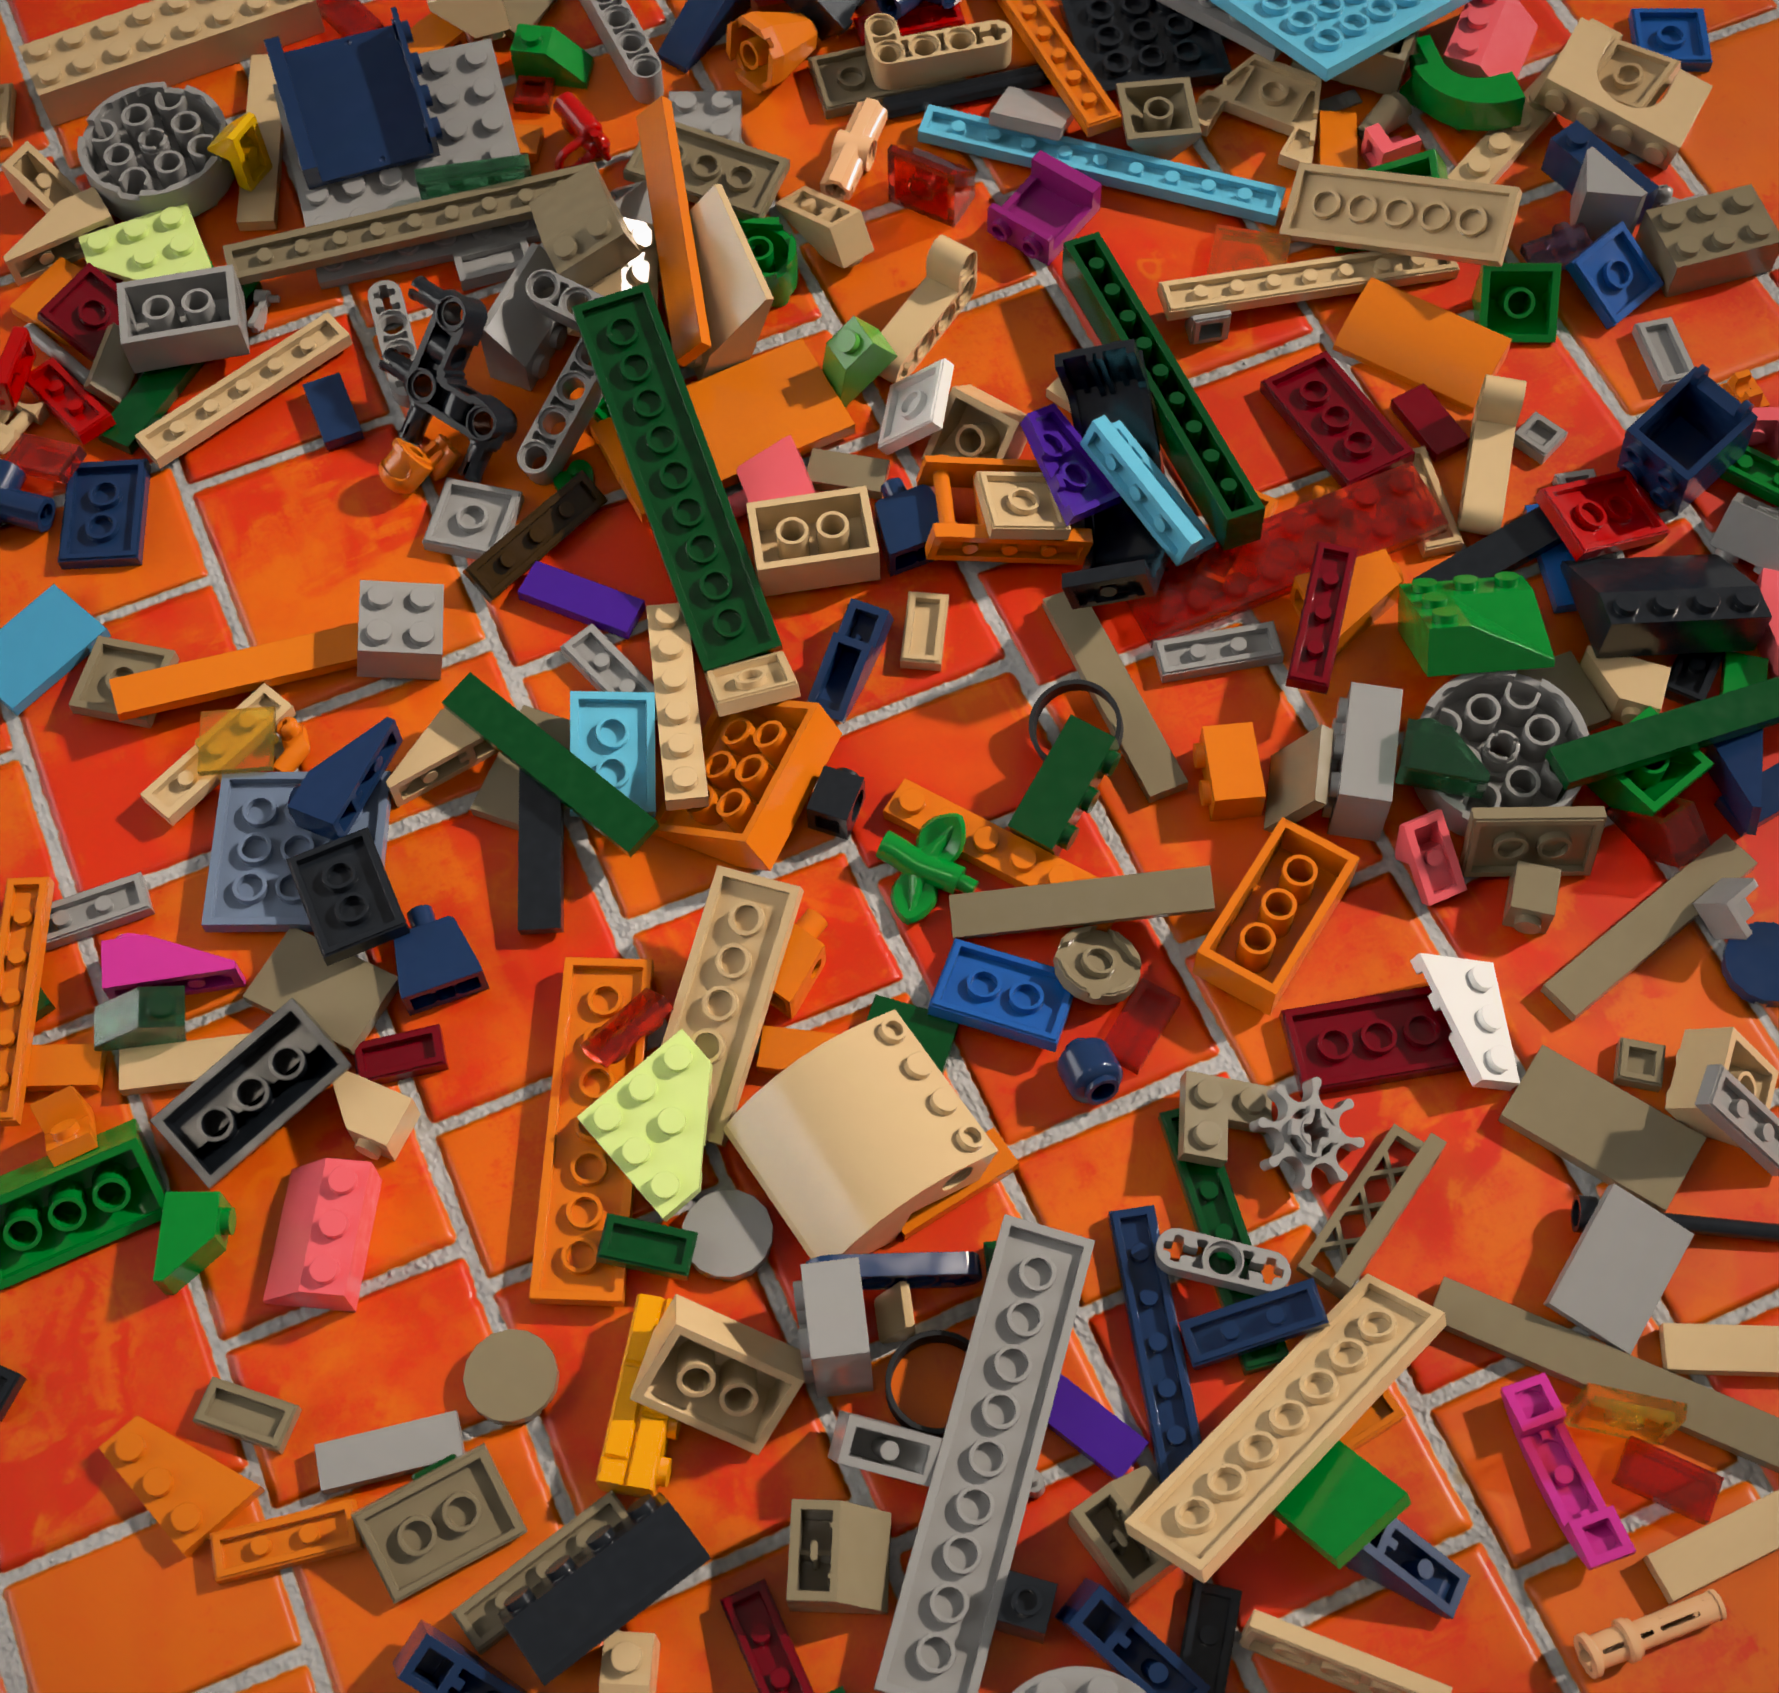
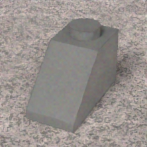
M840 1410L828 1458L839 1464L930 1487L942 1438Z

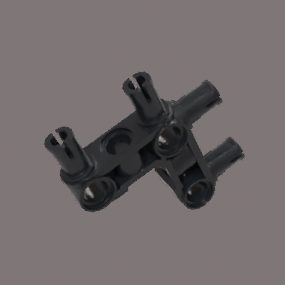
M418 276L411 285L419 289V291L417 292L409 288L408 296L412 300L431 309L433 314L415 358L412 361L391 347L385 350L382 355L383 358L390 362L387 363L384 360L379 362V368L382 371L391 374L403 382L408 394L410 407L398 435L412 444L421 445L432 417H437L468 437L470 444L457 473L465 476L464 478L470 481L480 483L493 452L501 449L504 441L513 438L518 427L517 417L510 408L494 396L483 395L468 386L467 380L464 379L465 373L463 371L473 347L478 346L484 326L487 323V309L479 299L466 297L454 289L443 290L428 281L427 278ZM461 310H463L462 320H461V315H460V314H461ZM491 418L493 419V428H492V429H491V424H490Z

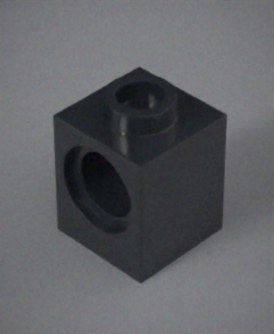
M824 765L806 808L808 828L848 840L865 800L864 777H860L857 773L847 768L834 769Z
M1009 1570L995 1630L1043 1644L1058 1584Z

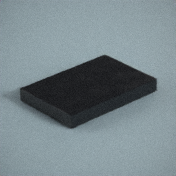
M368 827L286 859L327 966L411 933Z

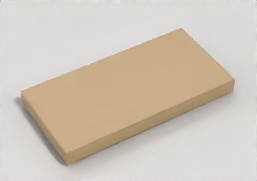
M1254 1609L1245 1624L1238 1643L1242 1648L1355 1693H1451L1453 1687Z

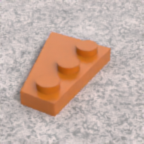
M138 1415L98 1447L186 1557H189L210 1539V1533L218 1532L265 1491L253 1481Z

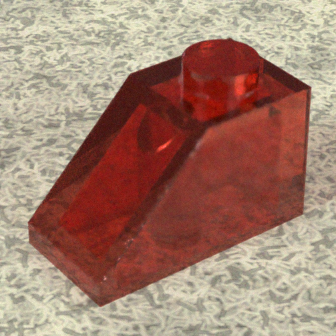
M1675 797L1654 816L1611 807L1605 809L1607 816L1649 860L1680 868L1691 863L1696 855L1710 846L1694 801Z

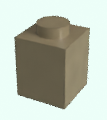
M1518 860L1508 883L1502 925L1514 927L1516 931L1524 934H1546L1555 916L1562 869Z

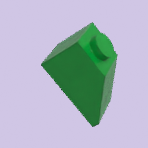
M518 23L510 49L517 82L587 89L594 65L593 56L554 27Z
M165 1192L153 1282L165 1295H175L226 1251L228 1235H233L235 1232L236 1211L221 1192Z

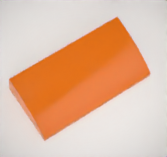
M1371 277L1333 344V350L1414 387L1424 383L1434 396L1473 413L1485 375L1496 376L1507 357L1512 339Z

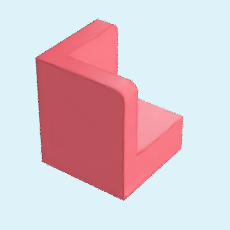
M1377 123L1365 128L1360 155L1369 168L1420 153L1422 140L1418 135L1405 140L1400 135L1389 138L1380 124Z

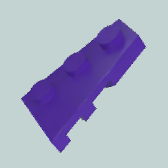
M1054 403L1026 414L1020 425L1066 526L1121 503L1123 498L1080 445L1083 439Z

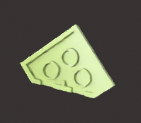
M187 203L158 210L78 237L87 264L91 263L106 276L109 275L121 279L123 282L212 268Z
M683 1029L679 1030L577 1116L581 1124L665 1222L701 1192L703 1150L706 1143L709 1111V1087L712 1080L713 1065Z

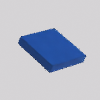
M1631 8L1628 21L1633 45L1681 61V69L1686 72L1710 71L1713 61L1703 8Z
M1623 221L1611 227L1564 266L1606 329L1619 323L1664 285V282Z

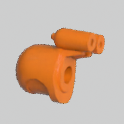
M439 434L434 441L430 442L423 449L396 437L392 442L393 448L391 452L379 464V476L381 481L390 490L398 494H409L417 490L428 475L435 481L446 477L461 454L451 446L452 442L442 434Z

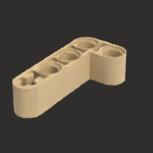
M873 14L864 23L866 58L874 83L883 90H897L1005 69L1011 62L1012 28L1001 20H989L902 37L896 20L889 14Z
M939 235L935 239L927 255L926 277L881 332L897 354V357L878 376L893 384L910 376L971 299L977 284V252L944 235Z
M1488 374L1484 377L1471 426L1457 520L1459 531L1488 536L1501 528L1515 429L1526 391L1527 382L1524 380Z

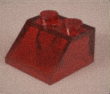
M891 144L887 149L889 201L955 228L975 198V171L911 145Z

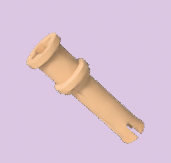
M1708 1589L1702 1594L1667 1606L1631 1621L1628 1618L1619 1617L1611 1622V1627L1591 1635H1587L1584 1632L1576 1634L1573 1640L1574 1647L1586 1673L1591 1678L1596 1679L1604 1675V1669L1624 1661H1628L1631 1664L1639 1662L1645 1656V1650L1674 1638H1679L1714 1622L1725 1620L1727 1612L1719 1594L1714 1589ZM1689 1615V1616L1686 1617V1618H1683V1619H1681V1620H1678V1621H1676V1622H1673V1623H1671V1624H1668V1625H1666V1626L1661 1627L1662 1625H1665V1624H1667V1623H1670V1622H1672V1621H1675V1620H1677V1619H1680V1618H1682V1617H1685V1616Z

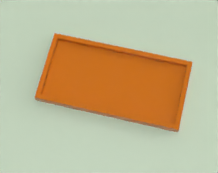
M802 338L686 385L724 489L740 482L736 472L739 465L786 436L791 435L802 456L812 452L813 448L819 449L855 433L853 419ZM611 417L590 425L593 438L642 524L647 522L646 513Z

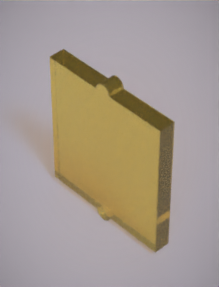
M275 707L201 711L199 738L195 740V744L199 749L197 767L199 776L273 771L274 745L279 741L275 733Z

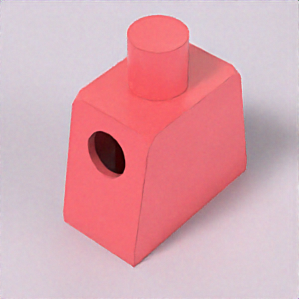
M791 435L784 437L739 465L736 472L743 490L729 495L727 498L735 519L747 514L746 503L816 493L803 459Z

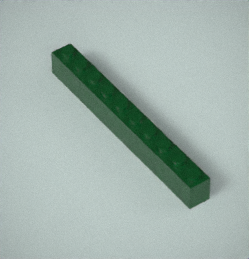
M1099 232L1063 242L1062 276L1102 345L1113 341L1134 339L1138 351H1143L1160 444L1223 552L1260 540L1265 514L1263 503Z

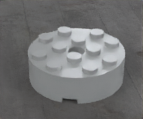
M152 82L122 90L103 101L92 111L86 119L88 126L83 137H78V157L90 186L96 188L109 213L123 221L185 203L188 204L194 218L208 209L214 208L229 190L235 178L230 161L207 150V147L227 126L222 110L210 96L186 85L185 89L167 87L166 82Z
M1517 670L1462 674L1437 690L1425 706L1410 747L1409 770L1411 781L1419 800L1426 810L1431 812L1441 809L1448 829L1463 837L1466 834L1472 807L1572 806L1581 786L1565 791L1545 758V754L1550 747L1589 736L1588 729L1581 713L1570 698L1555 685L1543 678L1540 682L1531 677L1518 674ZM1495 753L1502 754L1504 757L1498 756Z

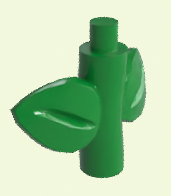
M948 813L928 820L921 826L916 839V846L890 830L883 837L876 857L902 873L891 887L890 898L895 913L906 925L918 922L931 912L938 901V889L952 895L956 890L963 893L975 892L979 881L965 875L966 867L954 863L961 855L966 841V826L962 815Z

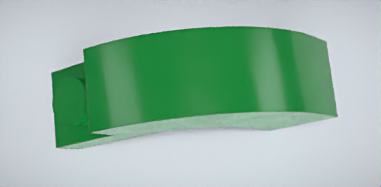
M1430 35L1415 39L1414 54L1409 57V67L1413 76L1410 95L1425 113L1444 124L1473 131L1500 130L1521 124L1526 97L1513 72L1486 78H1472L1460 75L1443 62Z

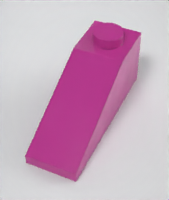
M125 933L117 936L116 939L101 941L102 989L114 1006L246 986V978L237 963L228 958L146 934Z

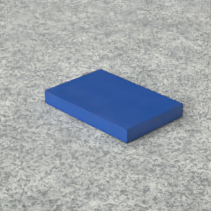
M955 938L929 1003L928 1014L1056 1052L1074 996L1062 987L1052 966Z

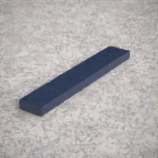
M1151 1205L1109 1211L1108 1221L1158 1480L1161 1485L1202 1443L1169 1277L1167 1273L1157 1266L1154 1258L1160 1232L1155 1207Z

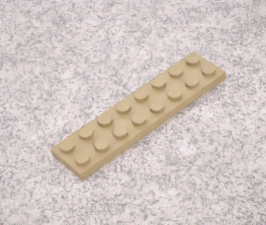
M1367 1273L1327 1314L1330 1326L1308 1333L1124 1522L1127 1534L1202 1583H1205L1447 1326L1445 1312Z

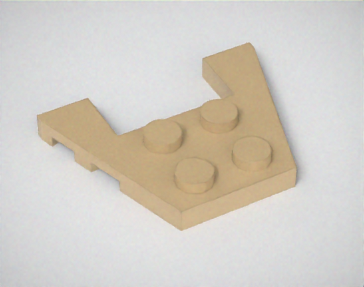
M1255 53L1226 75L1220 86L1213 91L1207 90L1199 96L1196 109L1202 132L1201 135L1208 136L1223 111L1243 120L1254 122L1275 132L1290 136L1279 153L1278 164L1297 171L1299 162L1312 164L1322 79L1275 60L1272 62Z

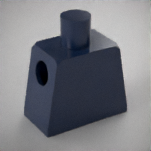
M891 478L887 480L880 488L884 498L874 504L878 537L888 573L892 577L936 561L926 560L925 544L933 523H939L936 496L929 486L922 484L907 490L902 479Z
M430 905L416 906L408 911L407 918L411 927L409 929L411 933L394 939L399 991L410 1016L490 989L478 959L453 916H446L436 920Z

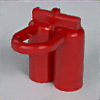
M565 92L559 95L554 102L553 109L562 119V126L574 140L558 153L554 163L555 169L560 170L587 164L594 158L602 157L605 161H610V140L602 132L601 123L572 92ZM579 147H582L587 152L582 157H579L578 161L573 165L563 167L565 159Z

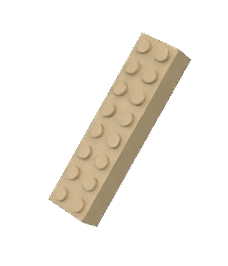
M152 0L18 46L49 121L52 127L91 114L103 101L127 88L152 82H166L168 87L249 59L251 55L266 53L265 39L279 36L283 47L323 33L325 28L316 0Z

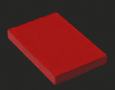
M1628 470L1541 488L1534 496V499L1576 562L1663 541L1670 533Z

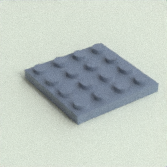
M391 771L383 773L348 833L351 834L368 827L384 868L392 800L386 780L390 777ZM222 772L201 923L205 932H287L290 928H298L304 932H313L286 861L288 858L333 841L298 827L287 807L291 791L297 784L302 783L308 772Z

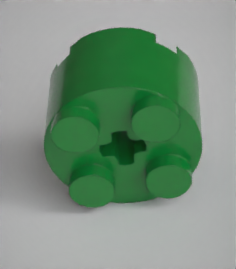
M752 218L740 222V226L774 298L771 306L775 308L785 306L789 302V297L795 291L799 280L797 247L792 233L789 235L783 230L782 224L772 219Z

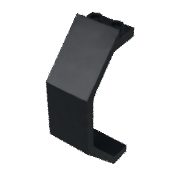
M1134 339L1113 341L1109 344L1084 349H1073L1069 352L1054 354L1055 369L1068 397L1073 426L1081 437L1085 436L1091 422L1103 415L1111 423L1120 420L1164 474V462L1143 351H1138ZM1124 499L1117 505L1085 518V528L1092 530L1093 544L1086 556L1083 568L1079 571L1062 573V589L1072 609L1155 596L1169 556Z

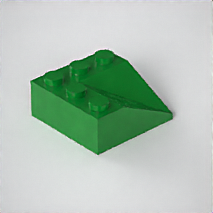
M1505 571L1498 572L1494 577L1489 578L1458 575L1449 581L1417 578L1412 583L1399 584L1398 632L1427 677L1555 667L1554 654L1534 590L1522 575Z

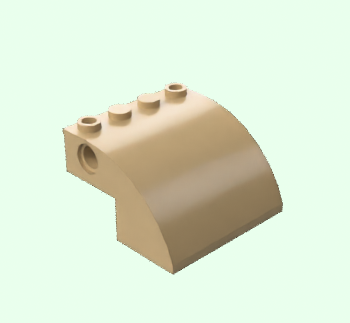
M895 1009L844 1031L796 1060L756 1092L733 1115L723 1129L810 1259L823 1255L869 1254L895 1241L911 1213L978 1181L994 1155L998 1152L996 1146Z

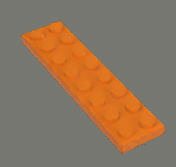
M565 957L529 1292L531 1304L624 1307L628 1268L596 1262V1256L607 1213L632 1218L635 1186L581 1124L577 1116L646 1059L654 975L653 959Z

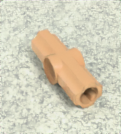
M866 98L865 101L858 102L846 129H840L837 132L832 146L831 161L820 182V191L823 194L841 202L850 200L863 171H870L876 156L878 138L888 119L887 109L882 107L878 100Z

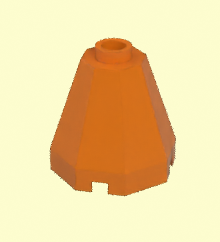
M752 11L738 17L737 20L727 25L726 53L729 60L736 59L740 67L734 70L738 80L756 94L769 90L781 83L816 49L817 28L802 13Z

